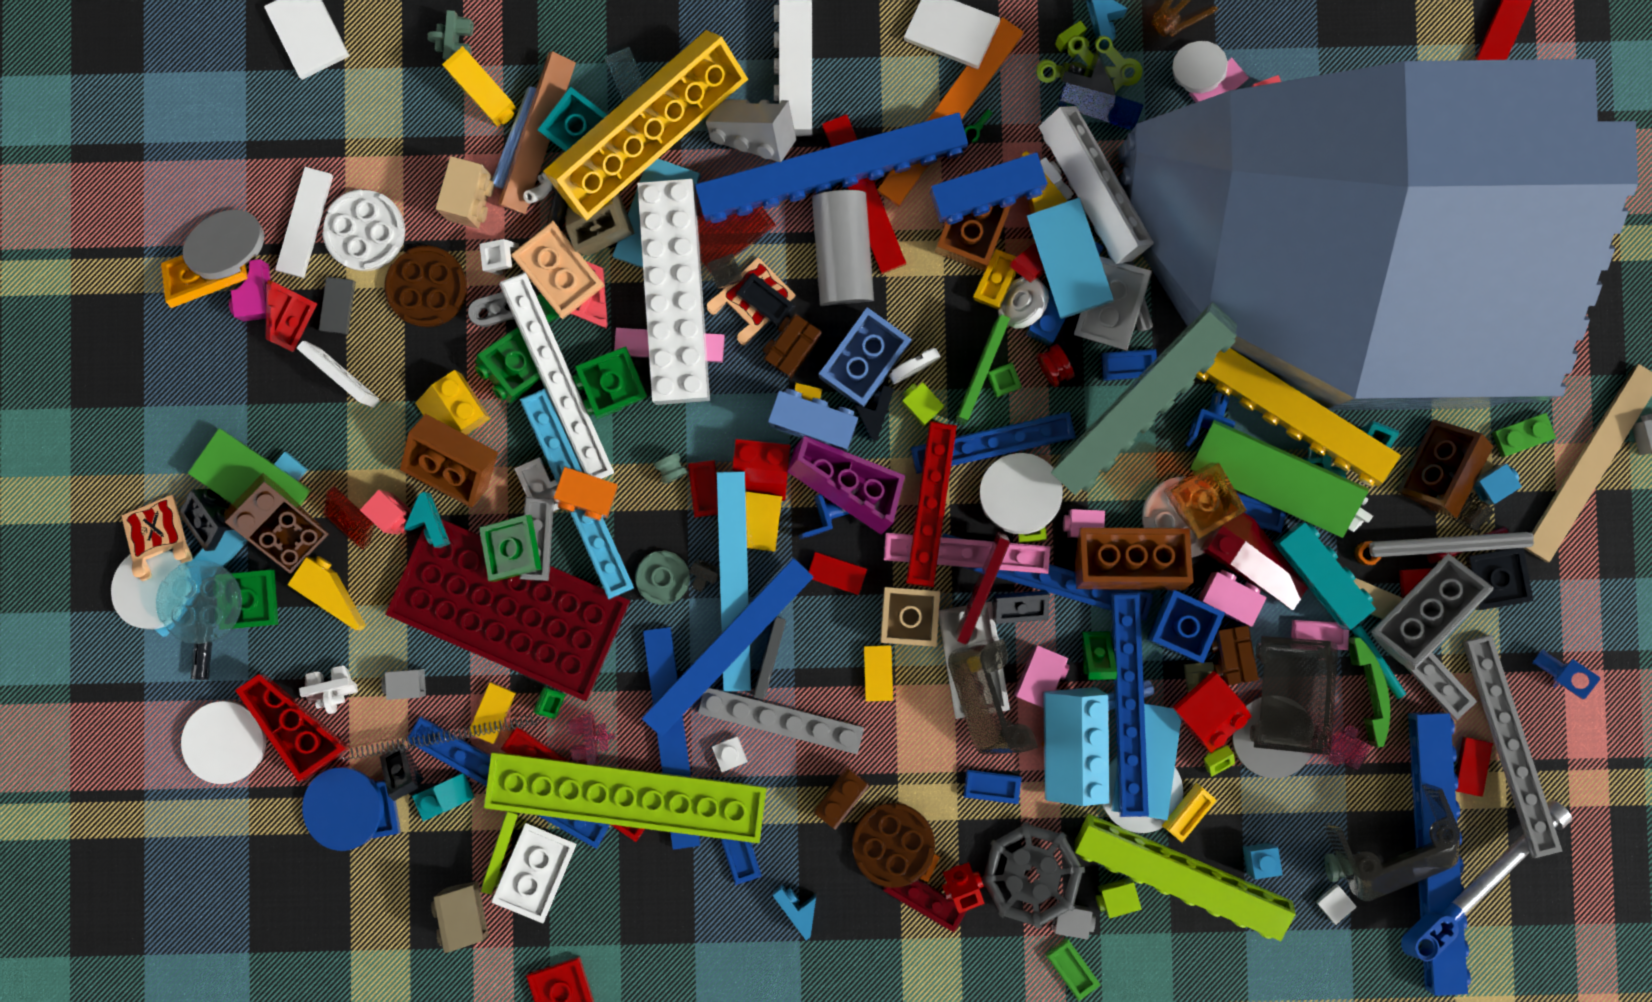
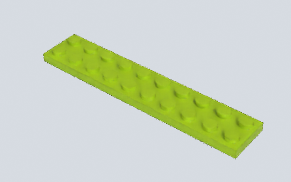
M492 752L484 808L760 843L767 786Z

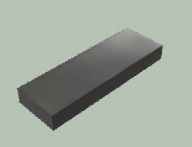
M775 617L772 621L752 694L754 698L764 700L766 697L786 624L783 618Z

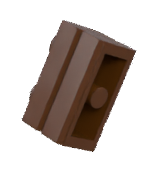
M794 314L791 319L789 317L785 318L778 329L782 333L776 341L771 339L763 350V353L766 354L764 361L789 379L794 376L822 336L820 330L797 314Z
M1249 625L1218 629L1210 647L1211 653H1215L1217 664H1214V671L1227 685L1259 680Z
M847 766L823 796V800H820L816 805L813 813L836 830L869 788V782Z

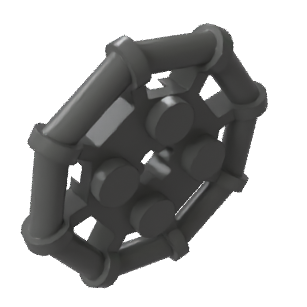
M1023 822V825L997 840L993 839L991 841V850L981 880L993 899L1000 917L1003 918L1005 916L1033 925L1036 929L1042 928L1043 924L1065 912L1074 910V902L1082 873H1085V869L1080 865L1066 839L1067 835L1065 833H1057L1031 825L1030 822ZM1025 837L1026 846L1018 849L1014 853L1006 849L1009 845ZM1032 837L1052 842L1053 844L1048 850L1033 846ZM1058 848L1069 868L1061 869L1057 863L1054 853ZM1002 853L1008 858L1003 875H995ZM1032 867H1036V873L1040 874L1039 880L1034 879L1033 883L1028 882L1029 877L1025 876L1026 870L1029 871ZM1070 874L1065 896L1058 892L1062 875ZM996 881H1004L1007 889L1010 891L1012 896L1007 902ZM1055 897L1060 901L1049 909L1040 912V904L1047 899ZM1017 900L1032 904L1033 913L1012 906Z

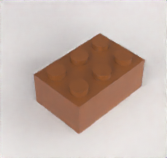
M966 170L964 175L970 174L972 172ZM1000 205L990 207L989 212L979 216H974L971 213L963 216L962 221L950 225L946 221L935 253L985 272L1011 205L1000 208Z
M425 414L408 433L400 470L473 508L488 489L498 452Z

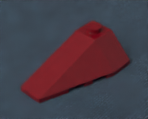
M1230 504L1200 550L1254 586L1260 588L1290 610H1294L1308 587L1252 517Z

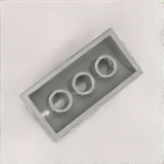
M837 190L812 196L820 306L874 301L866 193L859 190Z
M1448 553L1371 633L1375 640L1393 658L1405 667L1415 670L1493 591V587Z

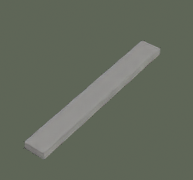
M1492 634L1464 641L1462 643L1531 857L1538 858L1562 852Z

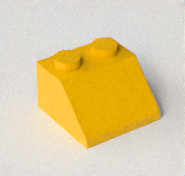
M453 370L432 384L415 403L423 416L427 414L465 435L491 419L463 375L456 370Z

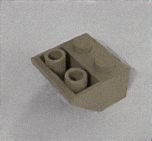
M619 193L587 221L574 213L569 206L567 207L566 229L575 252L590 256L635 234Z
M479 881L446 887L434 896L431 909L433 917L438 918L437 941L439 946H443L444 953L481 942L489 935Z

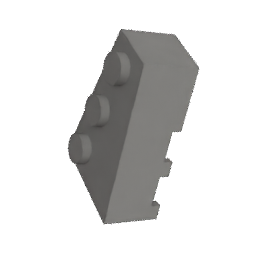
M725 99L706 120L711 141L742 152L761 156L764 159L782 162L796 141L789 100H781L779 104H770L768 100H761L759 104H752L748 100Z

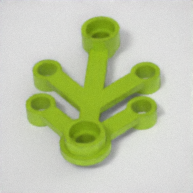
M1072 36L1068 40V48L1073 53H1077L1087 63V69H1089L1094 57L1093 53L1085 46V41L1081 36ZM1099 36L1095 41L1096 49L1100 53H1105L1115 65L1106 66L1111 78H1114L1115 92L1122 85L1131 86L1136 84L1142 76L1141 64L1133 58L1124 59L1113 47L1112 40L1108 36ZM1079 39L1081 41L1080 48L1073 49L1072 42ZM1103 39L1108 40V47L1106 49L1099 48V43ZM1049 59L1042 60L1036 67V75L1042 82H1052L1056 77H1061L1060 70L1062 66H1057L1054 61ZM1046 67H1051L1053 69L1052 74L1048 77L1044 76L1043 70ZM1129 67L1133 68V75L1126 77L1124 75L1125 70ZM1078 86L1074 91H1069L1065 95V103L1068 106L1079 107L1082 103V98L1091 89ZM1096 91L1092 95V103L1097 108H1104L1108 105L1109 98L1112 95ZM1071 95L1078 96V101L1075 104L1069 103ZM1099 95L1105 96L1102 104L1096 103V97Z

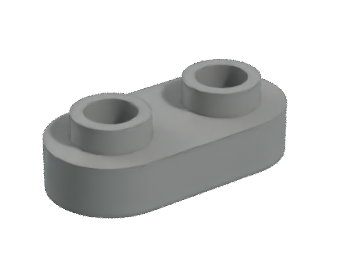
M503 292L475 300L471 303L468 310L471 321L480 327H488L514 319L511 310H506L507 301ZM487 309L488 316L481 318L480 312Z

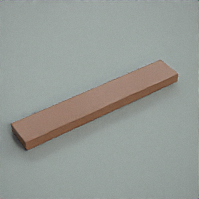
M553 51L548 52L498 205L521 215L526 214L529 205L524 200L523 194L526 190L535 187L550 142L547 137L538 131V128L566 93L576 62Z

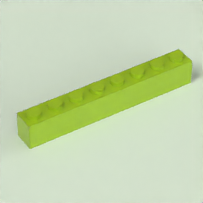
M1089 813L1075 839V853L1083 860L1097 862L1113 873L1120 872L1125 874L1136 883H1146L1153 886L1162 894L1174 895L1190 906L1197 905L1202 907L1213 916H1223L1230 919L1239 927L1251 928L1267 939L1274 938L1282 941L1296 915L1292 900Z

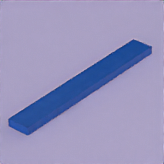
M945 533L942 534L943 538L962 539ZM1049 564L1048 574L999 570L996 576L1000 579L1041 591L1046 590L1048 593L1110 611L1111 594L1140 593L1141 620L1144 621L1147 619L1153 594L1136 589H1076L1075 571ZM963 567L980 573L982 571V568Z
M793 557L642 716V720L663 737L814 576Z
M1140 593L1111 594L1112 639L1117 667L1114 691L1119 817H1149Z
M671 627L643 631L653 705L678 679ZM682 716L663 737L657 733L662 773L692 777L684 718ZM670 832L673 850L701 845L700 836Z
M420 716L408 736L409 743L413 745L412 737H414L415 745L418 746L417 736L419 735L420 743L423 745L422 735L424 734L425 742L428 744L429 733L431 743L428 746L424 744L423 747L419 744V749L487 787L491 755L461 738L459 740L455 738L454 741L450 739L449 742L444 741L443 730L445 731L447 741L449 740L448 731ZM438 731L440 732V738L442 740V742L440 741L439 744H437L439 741ZM433 732H434V734H435V740H436V742H435L434 744H433V742H434ZM450 732L451 738L454 739V734ZM537 815L596 849L610 827V824Z

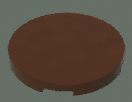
M417 246L408 249L407 252L403 253L390 265L385 277V295L388 304H390L393 311L402 320L414 326L436 327L442 325L458 314L466 300L468 285L462 266L451 254L438 247Z
M889 803L871 809L861 818L853 834V854L858 868L869 880L884 887H903L914 883L927 872L934 858L935 837L929 822L920 812L904 804Z

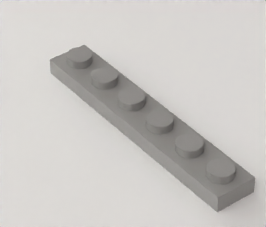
M710 687L703 693L698 714L854 754H858L864 731L863 726Z

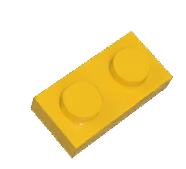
M998 249L995 250L973 296L975 301L998 310L1000 309L1017 273L1010 267L1011 262L1016 256Z

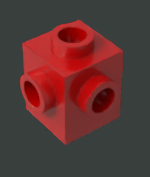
M969 862L954 866L950 870L943 872L947 882L942 885L948 901L954 900L958 913L985 904L980 892V888L984 887L978 871L972 872Z

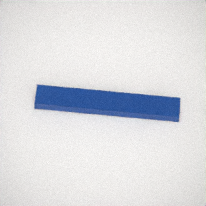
M1070 412L955 437L951 466L1075 439L1076 436ZM926 444L910 448L916 474L922 473Z

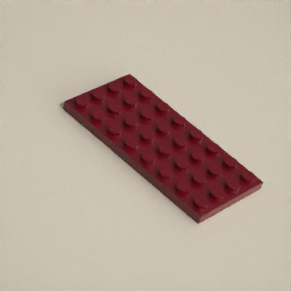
M441 519L450 544L442 548H436L426 540L424 535L426 525H424L385 615L587 702L631 600L620 595L608 599L604 588L553 566H550L549 581L520 579V575L495 582L488 581L481 535Z

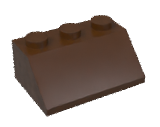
M1433 419L1396 491L1432 511L1457 519L1494 446L1482 433Z

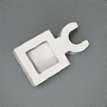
M1046 157L1040 161L1043 171L1068 201L1074 193L1062 181L1060 168L1054 161L1049 162Z

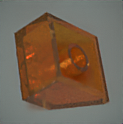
M1210 462L1164 490L1177 514L1198 539L1247 511L1219 463Z

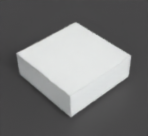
M1337 884L1315 901L1335 925L1356 908V905Z

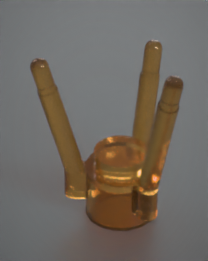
M1166 0L1163 6L1153 15L1152 24L1162 36L1166 37L1170 34L1174 37L1179 31L1216 12L1218 7L1214 6L1178 24L1181 20L1178 12L1191 0H1182L1174 9H1168L1173 0Z

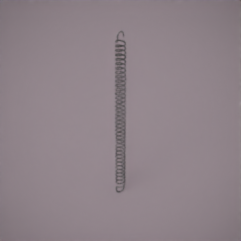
M530 714L531 724L529 725V723H528V721H527V716L525 715L526 724H525V726H524V724H523V722H522V718H521V716H520V727H519V726H518V723H517V719H516V717H515V728L513 727L512 721H511V718H510V729L508 728L507 723H506V719H505V730H506V727H507L508 730H511V727H512L513 729H516V726H517L518 728H521L522 725H523V727H526L527 724H528V726H531L532 723H533V725H536V724H537V721L544 720L545 718L536 720V723L534 724L533 719H532V715ZM499 720V722H500V731H501V728H502L503 731H505V730L503 729L502 725H501V720ZM494 721V724H495V731H494V732H493L492 727H491V722H489V725H490V732H489V733H488V731H487V729H486V723H484V727H485V732H484V734H483V732H482V730H481V725L479 724L480 733H479L478 736H480L481 733H482L483 735H485L486 732H487L488 734H490L491 731H492L493 733H495L496 730H497L498 732H500V731L497 729L496 721ZM474 725V730H475L474 736L472 735V733H471V728H470V726H469V737H468L467 734H466L465 727H463V728H464V738H465V736H466L467 738H469L470 735H471L472 737H475V735L477 734L476 726H475V725ZM458 728V730H459V739H460V736H461L462 739H464V738L462 737V735H461L460 728ZM453 729L454 739L451 738L450 730H448V733H449V740H448V741H447V739H446V737H445V731L443 730L444 741L446 740L447 742H449L450 739H451L452 741H454L455 738H456L457 740H459V739L456 737L455 729ZM438 731L439 741H438L437 744H439L440 741L442 742V740H441V738H440V732H439V731ZM433 732V738H434L433 744H434V743L436 742V740H435V734H434V732ZM429 733L428 744H426L424 734L422 735L423 745H421L419 735L417 736L418 746L415 745L414 737H412L413 747L410 746L409 738L407 737L408 748L410 747L411 749H413L414 746L418 748L419 744L422 747L424 746V744L428 746L429 743H431ZM402 738L403 749L405 748L406 750H408V748L405 747L404 739ZM397 739V745H398V749H397V750H395V748H394V741L392 740L393 750L390 751L391 753H392L394 750L397 752L399 749H400L401 751H403V749H401L400 746H399V740H398V739ZM388 741L386 742L388 748L387 752H385L383 742L381 743L383 749L382 753H380L378 743L376 744L377 754L374 753L373 744H371L372 755L374 754L377 756L378 752L381 755L383 754V752L387 754L388 751H390ZM366 745L367 756H372L369 754L368 745ZM361 746L362 757H367L363 753V746ZM356 747V753H357V757H356V758L353 756V749L351 748L352 757H351V758H342V759H352V758H354V759L356 760L358 757H359L360 759H361L362 757L359 756V754H358V748Z

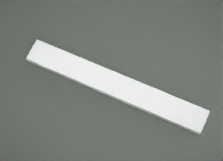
M526 272L500 282L499 285L582 472L600 479L614 474Z

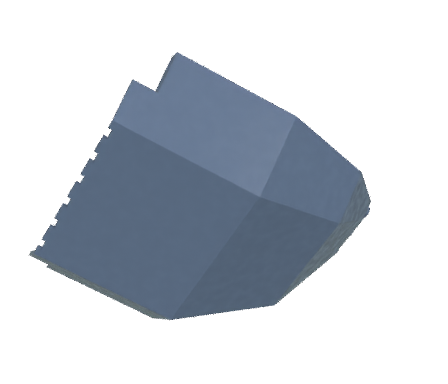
M1595 58L1400 61L1235 89L1136 124L1131 133H1128L1127 139L1123 141L1122 147L1118 149V163L1122 164L1123 174L1119 175L1118 181L1154 242L1142 255L1186 325L1189 326L1211 302L1215 303L1237 324L1236 341L1230 347L1231 349L1328 410L1488 408L1506 402H1541L1563 396L1567 387L1565 382H1563L1565 373L1572 372L1578 355L1577 350L1574 349L1577 340H1583L1590 321L1589 316H1586L1589 305L1596 304L1603 285L1601 281H1598L1601 270H1608L1615 251L1614 245L1611 244L1614 233H1621L1629 211L1627 207H1624L1627 196L1634 195L1638 186L1636 121H1598Z

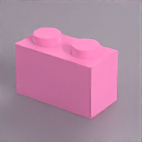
M1221 570L1220 573L1211 572L1198 601L1225 612L1224 616L1242 625L1252 627L1267 597L1260 594V588L1246 582L1244 586L1236 582L1237 577L1227 571Z
M1034 645L1014 695L1044 708L1043 692L1057 690L1056 687L1059 680H1064L1070 667V665L1066 664L1068 658Z

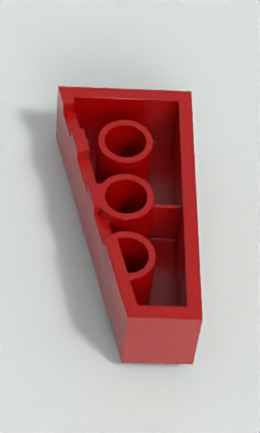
M258 674L235 690L298 782L306 780L338 758L342 752L351 749V747L267 675Z

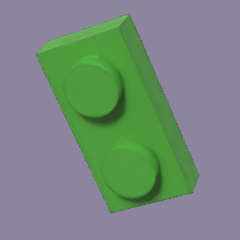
M1547 413L1492 432L1501 458L1556 439Z

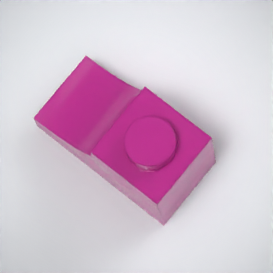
M261 259L250 260L248 279L238 289L231 290L232 299H229L231 314L234 315V318L243 322L266 319V284L268 279L271 280L268 263Z

